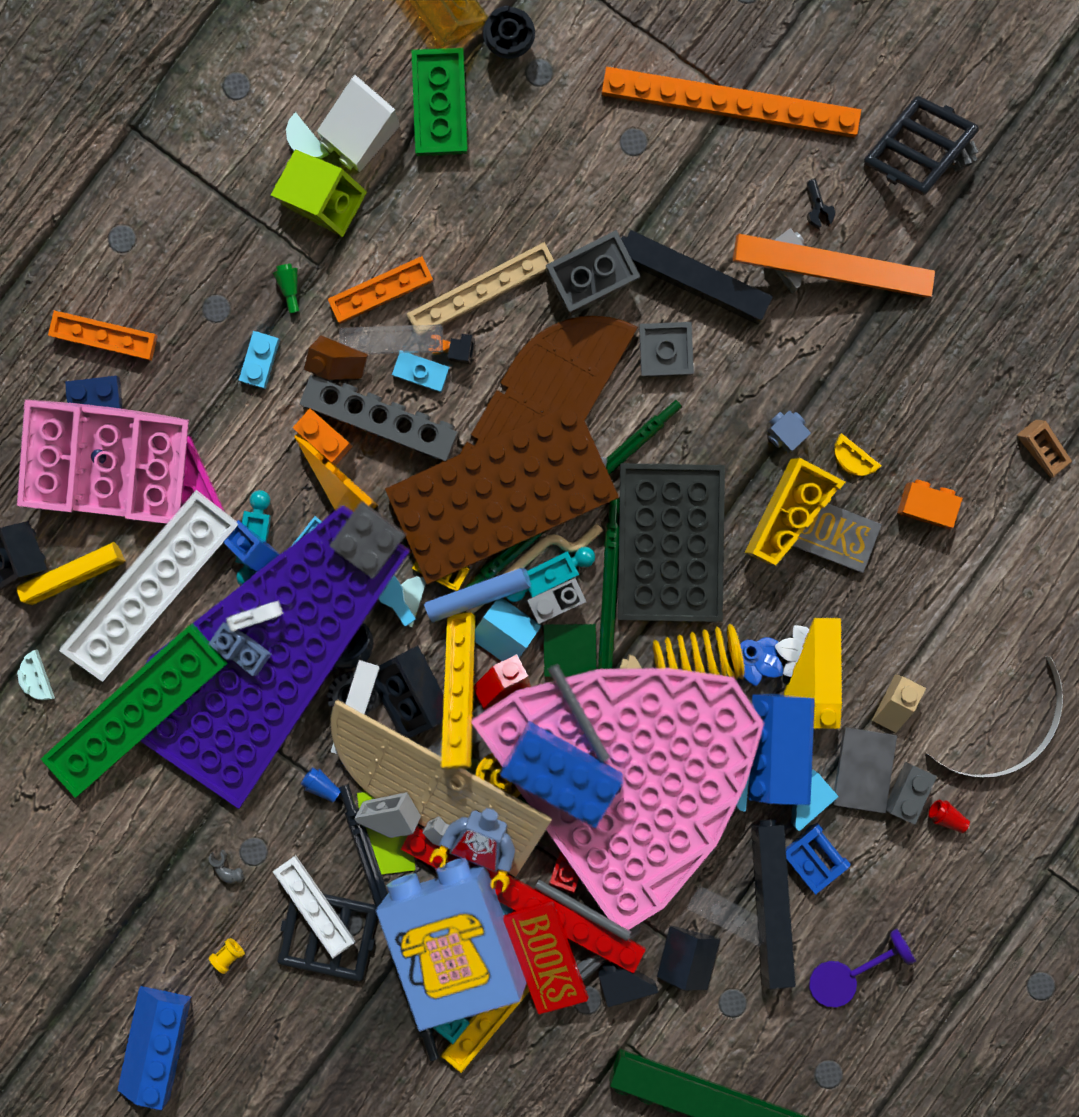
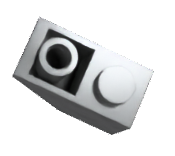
M576 578L528 599L538 624L586 602Z

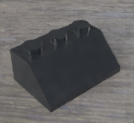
M418 645L379 665L374 686L400 735L411 738L443 722L444 694Z

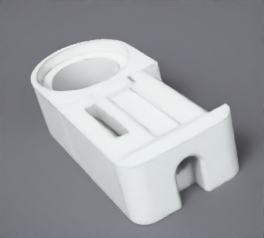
M275 601L233 615L226 620L232 632L283 614L279 601Z

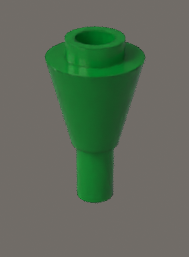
M291 263L276 266L277 271L272 272L284 297H286L289 313L298 312L299 307L296 298L298 268H292Z

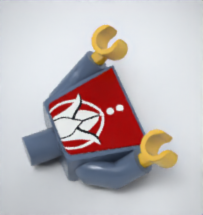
M485 809L482 813L472 811L468 818L462 817L448 826L440 841V848L432 852L430 863L433 861L434 856L439 855L443 858L439 868L443 867L447 860L446 852L449 848L452 855L466 858L467 861L494 872L500 869L499 874L491 881V888L494 889L496 881L501 880L504 884L503 892L509 885L507 871L510 872L515 855L514 844L510 835L507 834L508 825L497 819L498 814L493 809Z

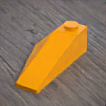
M299 433L294 436L335 510L344 505L354 512L361 502H364L373 510L378 506Z

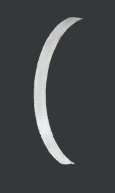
M1046 657L1051 667L1056 684V710L1051 728L1042 744L1023 762L1002 772L984 775L961 774L974 777L1005 775L1026 766L1046 748L1058 727L1063 703L1060 676L1051 657ZM927 754L931 759H933L934 761H936L932 756H930L929 754Z

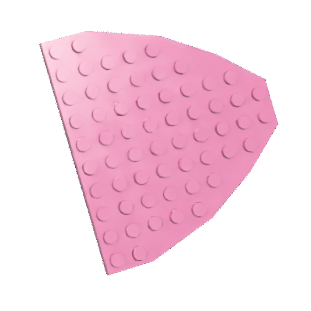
M671 668L598 669L566 678L610 756L604 763L623 774V784L596 828L515 784L529 806L552 818L546 830L607 918L628 930L665 908L717 846L746 786L764 723L734 677ZM555 681L517 690L472 719V724L502 766L528 721L598 759Z

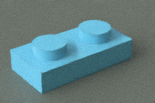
M253 331L240 374V382L266 389L280 342L279 338Z

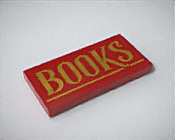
M554 901L505 914L503 921L538 1014L588 1001L589 996Z

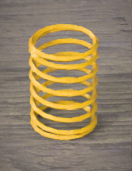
M731 624L727 626V639L734 666V674L726 657L721 630L716 626L715 635L720 652L721 676H727L728 674L729 677H734L735 680L738 678L743 679L745 675L743 656L734 626ZM704 629L702 634L707 652L709 674L720 675L711 650L708 631ZM691 632L690 639L693 647L696 672L706 673L698 650L696 635ZM679 634L677 638L682 668L685 671H692L683 636ZM666 637L665 643L669 668L678 669L670 638ZM654 639L652 646L656 668H665L659 642Z

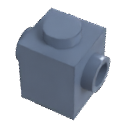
M790 410L784 415L780 411L769 421L772 426L767 430L770 434L769 440L777 448L782 447L787 453L793 451L811 434L804 426L806 424L805 420L797 412L792 413Z

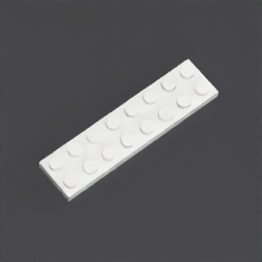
M196 490L61 646L60 652L103 682L238 526L237 521Z

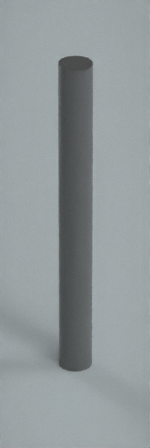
M558 664L550 667L548 670L598 759L600 762H605L610 756Z
M540 879L534 888L537 891L625 941L630 937L631 931Z

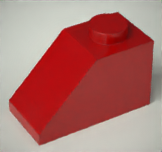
M514 655L492 666L473 686V689L483 709L486 710L515 691L529 688L531 685L518 656Z

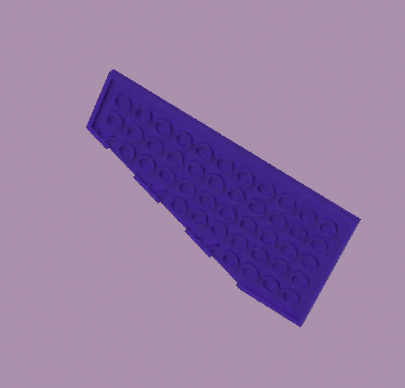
M344 505L193 622L210 642L223 622L227 623V618L279 601L283 614L238 629L271 653V656L258 675L252 676L234 660H227L222 656L228 664L141 740L146 746L238 809L244 804L410 552L408 548L399 544L376 577L371 578L330 547V544L353 514V511ZM162 647L160 650H158L152 656H150L147 662H149L164 647Z

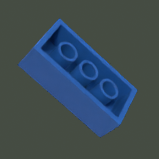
M528 721L504 762L501 771L502 777L594 828L599 824L623 784L622 772L604 762H600L599 759L531 721Z

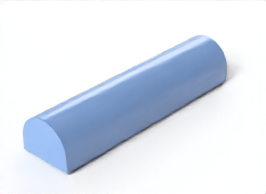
M519 568L425 602L424 606L428 617L434 623L531 588V583L527 570Z

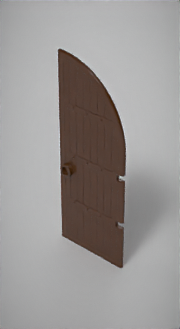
M581 316L558 322L538 333L520 350L500 384L508 388L505 394L499 390L495 391L472 431L471 436L478 439L476 445L474 446L466 442L460 454L573 402L577 403L585 421L638 327L612 317Z

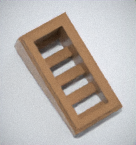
M1035 420L1017 434L1022 444L1049 477L1053 478L1072 462L1046 421ZM1045 439L1047 442L1039 447L1038 444ZM1050 448H1052L1053 451H1051L1048 455L1045 456L1044 453L1047 452ZM1056 456H1059L1060 459L1051 465L1049 463Z

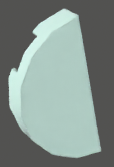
M295 112L289 119L286 128L287 141L292 150L295 151L296 149L318 159L328 156V151L319 143V140Z
M418 576L407 579L401 584L404 601L415 618L426 586L424 577ZM414 621L409 624L410 627H413Z
M34 650L27 654L21 663L20 670L17 673L19 684L23 691L33 698L39 700L54 699L55 696L39 652Z

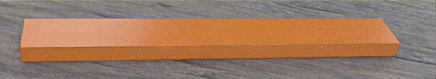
M744 234L736 235L733 262L920 297H932L934 270Z

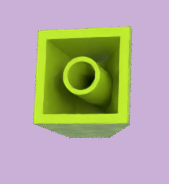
M295 149L271 196L286 208L343 237L367 191L342 168Z

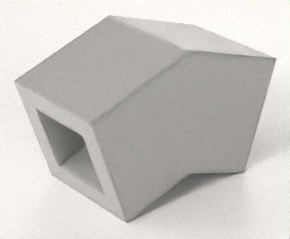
M438 816L427 823L422 833L433 844L441 846L440 841L449 824H446Z

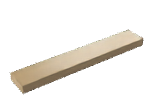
M545 242L418 307L407 313V316L420 338L544 274L546 265L553 262L554 259Z

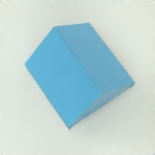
M500 598L494 602L476 627L475 642L501 661L517 655L519 658L542 625L538 624L504 598Z

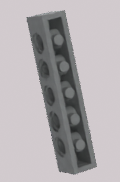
M310 375L299 403L302 407L312 409L314 412L440 461L449 460L459 435L457 431H454V425L444 421L436 424L431 422V417L424 413L416 411L415 415L405 412L407 407L392 402L391 406L382 403V398L368 392L367 396L357 393L358 388L343 383L341 387L333 384L334 380ZM330 392H337L338 401L332 405L327 404L326 396ZM355 401H360L363 404V409L358 414L350 412V406ZM381 410L386 411V421L381 424L375 423V413ZM402 420H409L412 423V427L407 433H401L398 430V425ZM427 429H432L436 432L435 440L429 443L424 442L422 439L423 432Z

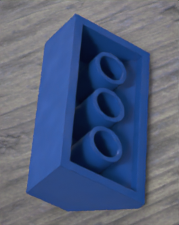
M752 694V706L762 719L764 725L750 769L749 800L773 804L811 805L815 698L779 694Z
M143 986L139 987L118 1085V1091L135 1105L162 1110L170 1100L191 996Z

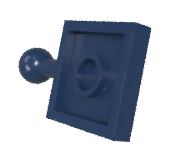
M117 375L65 381L67 403L123 409L120 377ZM96 449L92 452L91 460L93 463L95 456L102 450ZM106 454L100 456L99 461L101 464L105 462Z

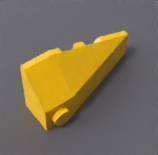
M813 618L802 646V652L793 668L790 682L784 690V695L815 698L813 728L840 729L842 709L841 619Z

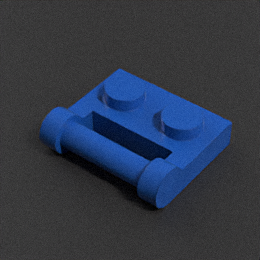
M818 823L810 826L804 834L786 847L787 860L815 895L851 865L845 857L842 858L822 833L823 829ZM813 839L835 864L830 870L808 844Z

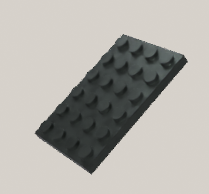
M620 463L617 620L723 622L725 465Z

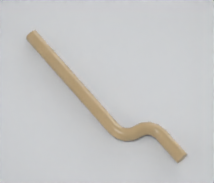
M596 523L576 542H569L556 534L546 535L503 574L519 568H525L549 545L554 544L566 552L574 553L579 548L589 545L604 530ZM483 605L467 610L466 612H471L474 614Z

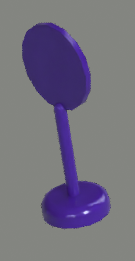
M896 928L890 933V938L895 948L854 970H851L847 965L839 961L821 963L813 970L810 976L809 987L812 996L819 1003L827 1007L843 1006L853 998L856 992L857 981L855 976L898 953L908 965L915 963L916 959L902 934Z

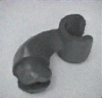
M225 850L221 851V861L214 858L213 852L210 854L209 862L214 866L221 880L228 884L243 881L242 869L237 868L233 870L224 866L223 863L227 858Z

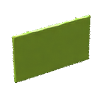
M367 792L357 793L358 808L361 807L363 801L375 798ZM366 827L381 874L416 870L414 856L401 850L407 836L390 838Z

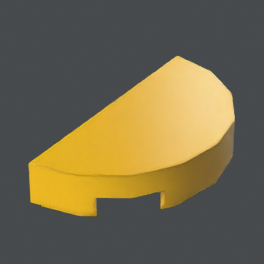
M842 433L839 434L835 442L834 455L837 463L844 471L851 475L864 476L874 473L882 466Z

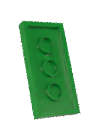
M464 49L411 50L416 156L468 154Z

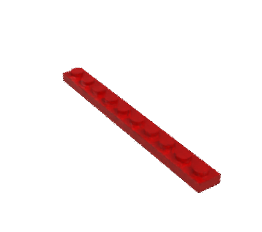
M416 826L414 833L407 836L401 850L435 868L440 867L443 858L439 855L434 856L433 861L430 863L432 852L440 848V846L433 844L422 833L423 829ZM451 849L447 850L446 863L456 859H461L460 857L450 854ZM467 861L469 868L477 866V864ZM488 869L491 880L499 874V869H497V872ZM508 874L509 885L503 892V882L501 880L496 881L494 889L500 903L515 911L554 901L568 939L632 973L635 972L646 950L642 945L630 939L627 941L621 939Z

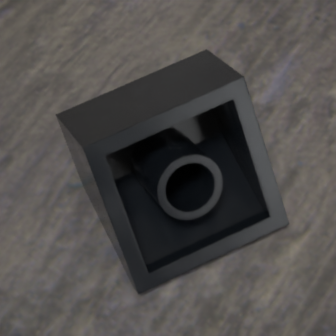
M29 521L0 528V590L36 577L47 570L46 558L39 549L37 534Z

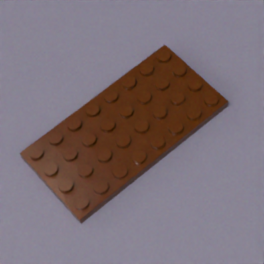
M576 402L385 488L421 573L428 585L619 499Z

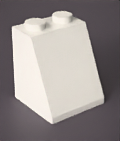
M354 75L317 132L321 138L319 143L327 151L332 153L334 150L341 156L339 160L348 169L351 170L354 167L360 172L395 133L400 124L395 109Z

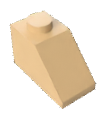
M895 674L872 721L896 733L915 712L926 688Z

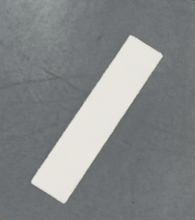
M364 661L358 662L346 701L347 706L365 714L379 666ZM333 743L331 752L337 754Z

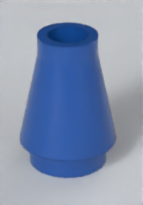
M312 767L300 784L305 787L304 791L327 799L332 803L340 794L339 788L321 769L316 770Z

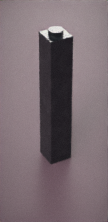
M630 230L627 237L624 235L621 237L636 268L755 324H759L762 321L773 296L633 230Z
M775 819L759 820V825H751L762 984L769 989L796 987L784 825L775 823Z

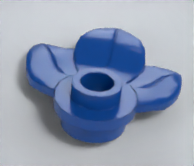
M764 637L757 642L745 640L740 643L745 670L744 678L752 685L757 686L762 679V675L771 678L783 675L782 663L776 656L779 654L775 649V645L778 643L777 640ZM747 648H751L754 651L753 657L747 654Z

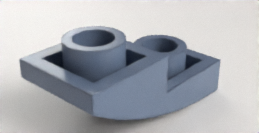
M226 622L221 624L209 642V645L227 660H234L252 676L258 675L271 656L269 651L238 629L231 632Z

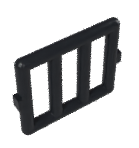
M916 96L864 158V164L885 175L888 182L894 185L900 183L920 195H926L976 135L979 127L977 124L955 114L954 109L947 105L941 107L921 96ZM920 108L964 130V133L954 142L911 120V117ZM904 128L948 152L940 162H937L898 142L894 138ZM888 148L930 170L931 173L921 183L878 160V157Z
M322 893L331 906L341 908L340 920L347 930L352 911L367 914L356 967L353 970L340 967L343 952L334 958L331 957L330 964L314 961L319 938L312 928H310L304 959L289 956L299 910L290 898L286 919L282 920L280 931H283L277 957L278 964L352 981H362L369 951L373 950L375 942L373 933L377 919L376 906L370 903Z

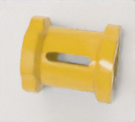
M228 938L225 941V945L216 954L213 953L209 956V960L216 970L225 974L229 970L228 967L237 958H242L245 953L234 939Z

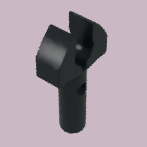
M810 179L806 184L814 208L812 212L807 214L808 221L812 226L820 229L822 225L818 215L821 212L826 216L827 224L830 226L836 213L834 205L828 207L823 203L817 180Z

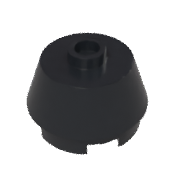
M506 5L494 10L487 18L483 28V38L486 46L493 54L505 59H514L524 55L531 48L535 39V27L532 19L525 11Z

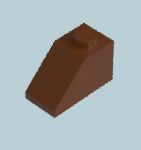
M320 335L308 349L304 370L327 380L361 379L364 374L368 354Z

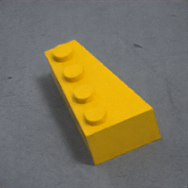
M801 458L790 459L744 553L766 564L777 565L798 540V536L805 528L809 527L814 521V517L830 502L831 497L845 484V481Z

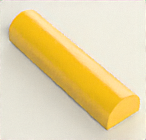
M112 542L17 586V592L21 602L34 605L113 569L126 561L118 545Z

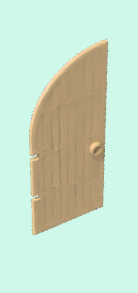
M338 700L335 701L331 715V734L336 752L348 773L367 793L377 799L407 792L421 815L418 824L426 827L430 820L438 816L446 824L450 825L462 817L468 818L472 811L482 813L485 809L495 810L498 814L497 819L508 825L507 834L510 835L515 847L510 872L507 871V873L515 877L517 876L552 820L550 816L463 768L443 769L441 767L442 757Z

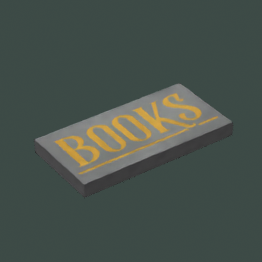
M827 504L814 517V521L809 527L805 528L798 536V540L792 546L863 573L882 524Z

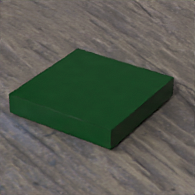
M544 624V677H552L548 669L558 664L564 677L596 670V624Z

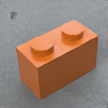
M309 409L293 427L296 432L335 465L353 447L352 444L312 409Z
M915 480V483L911 482L905 485L897 514L945 529L954 527L962 502V497L955 496L956 491L940 487V490L930 488V483L922 480Z

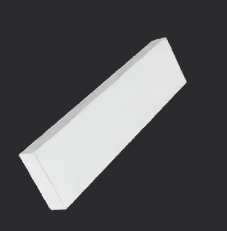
M296 855L273 871L332 958L355 943L350 932Z

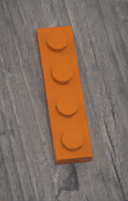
M423 256L330 297L328 301L338 323L341 324L434 281Z
M55 310L48 336L150 361H152L158 337L153 333Z

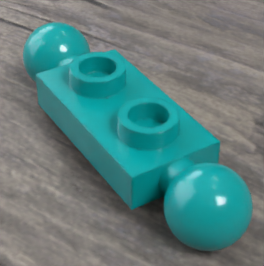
M257 490L251 494L249 499L253 512L244 511L242 523L267 542L271 515L263 514V511L269 507L271 500L267 492ZM236 556L235 562L244 564L236 576V580L241 586L256 574V571Z
M581 547L576 551L575 557L572 558L567 551L528 570L531 588L506 596L509 601L518 602L523 599L527 591L530 592L533 598L579 575L576 567H590L595 561L594 551L589 547Z

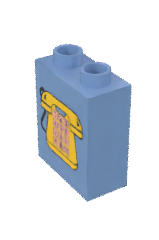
M466 858L456 859L445 863L441 868L438 867L436 869L438 878L420 883L417 874H408L387 884L389 893L376 910L419 1031L521 1000L526 985L525 977L503 921L504 914L496 891L491 888L492 880L488 869L479 865L469 868Z

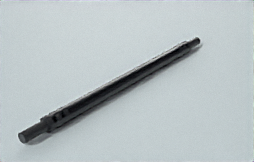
M345 784L339 787L347 811L345 816L377 909L388 892L366 826L357 823L354 819L359 808H356L349 784ZM404 990L418 1035L423 1039L429 1060H437L440 1056L432 1035L434 1032L433 1027L419 1031Z

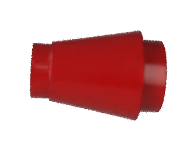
M947 800L935 801L929 810L928 815L934 824L961 834L969 828L970 821Z

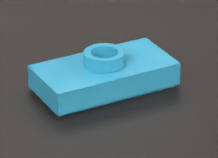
M400 350L392 376L442 393L450 367Z

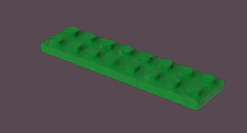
M193 623L190 624L47 752L41 760L75 798L78 797L226 666L228 662L218 651L209 645V641Z

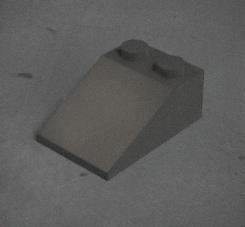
M617 230L547 264L545 268V273L568 318L592 307L640 278Z

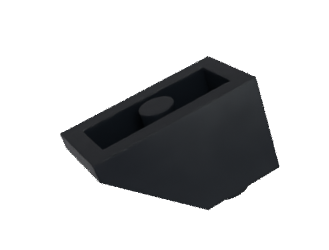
M613 962L603 965V969L598 970L608 1007L659 993L656 981L637 970L632 973Z

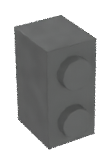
M905 762L887 800L886 811L916 824L937 776Z

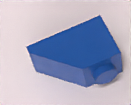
M239 520L237 521L238 526L224 541L243 563L257 572L280 555L271 545Z

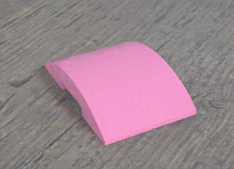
M25 400L17 506L66 512H91L125 516V519L168 523L181 508L189 420L112 407ZM96 449L102 450L95 456L93 462L91 460L92 452ZM102 454H106V460L101 464L99 458Z

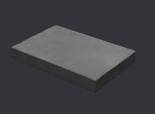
M849 727L843 728L834 792L839 797L832 802L833 805L886 813L897 735Z

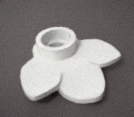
M793 626V638L783 639L775 645L779 655L788 661L783 670V674L792 677L795 663L798 662L803 649V643L809 631L807 627Z

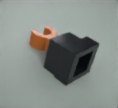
M462 334L461 339L451 338L450 342L443 340L438 335L431 336L434 341H440L438 349H429L432 354L439 355L443 352H449L448 358L450 361L471 365L475 344L473 335Z

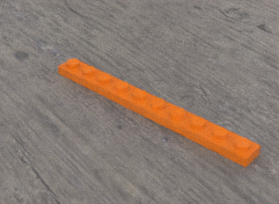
M607 66L601 94L603 96L852 138L857 136L861 109Z

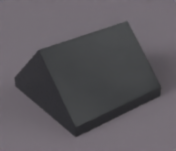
M669 925L657 977L685 991L708 990L720 938Z

